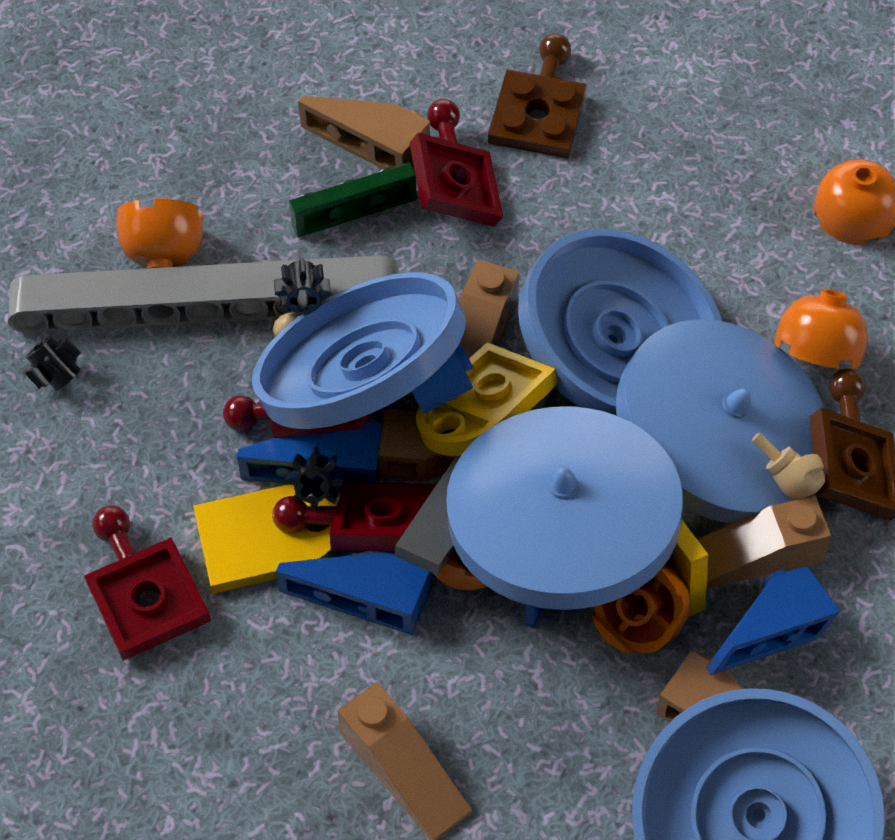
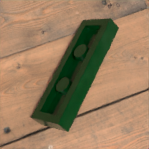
M409 162L400 166L385 168L380 172L362 178L347 180L324 190L309 192L289 200L292 226L297 238L417 200L416 175Z

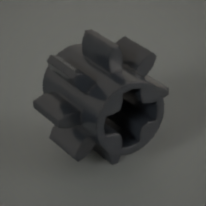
M300 258V260L292 262L288 266L283 264L281 266L282 278L274 280L275 295L281 297L282 309H290L300 315L316 310L321 301H323L322 296L331 294L330 279L324 278L323 265L315 266L313 263L305 261L304 258Z
M49 335L33 347L25 356L31 363V368L25 374L38 389L43 386L47 387L50 384L55 391H58L80 372L81 368L75 362L81 351L68 337L57 342Z
M314 447L312 454L306 459L297 453L291 462L296 470L288 472L284 479V483L294 485L295 495L292 500L296 502L301 499L310 503L312 510H316L318 503L325 498L331 503L336 502L339 493L334 486L343 485L346 478L345 473L336 472L335 463L338 456L334 455L329 458L326 455L320 454L318 447ZM316 475L322 477V479L318 478L314 482L309 479L314 478Z

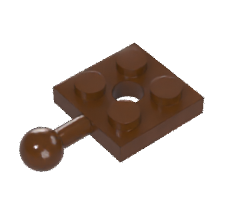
M553 33L544 37L539 46V53L544 61L540 75L506 70L488 132V143L569 158L586 96L587 84L556 78L559 65L564 64L571 55V44L564 35ZM533 109H542L548 115L542 119H534L529 117L527 113Z
M845 368L838 370L830 378L829 392L832 398L840 403L841 414L820 408L810 415L813 454L819 455L824 464L822 470L825 474V483L817 491L818 496L892 520L895 518V445L893 433L860 421L858 401L864 395L865 380L854 369Z

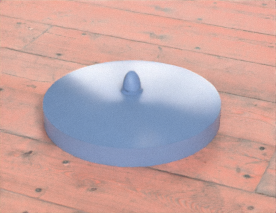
M613 229L582 230L566 235L551 244L541 254L525 278L520 292L518 307L519 324L526 347L533 360L556 369L557 385L555 388L579 407L600 410L616 416V395L621 375L639 347L651 335L668 325L687 320L706 319L722 321L711 294L697 275L683 261L662 246L646 238Z
M422 272L398 273L354 285L321 301V304L313 312L301 314L269 343L254 367L252 375L253 390L266 414L274 422L285 427L295 429L323 428L361 418L388 406L413 391L448 360L459 345L466 326L464 309L451 284L444 278L434 274Z
M706 319L674 323L651 335L639 347L625 367L616 395L617 416L632 422L650 434L672 459L681 480L683 507L705 518L725 523H733L742 518L755 515L771 505L793 501V499L781 491L772 474L766 470V466L771 459L751 440L760 432L780 452L790 446L800 456L813 454L810 415L820 408L825 409L809 377L781 348L744 327Z
M548 407L527 411L505 419L486 430L468 446L457 461L450 476L446 499L448 525L453 545L464 565L477 579L493 591L511 600L534 607L562 610L582 609L599 606L622 598L642 587L662 569L670 558L680 535L683 492L681 480L672 459L665 449L642 428L619 416L600 410L582 407Z
M749 688L732 690L703 699L676 716L661 731L646 753L638 772L632 800V823L635 840H883L884 803L879 780L870 758L853 733L840 720L827 710L800 696L771 689Z

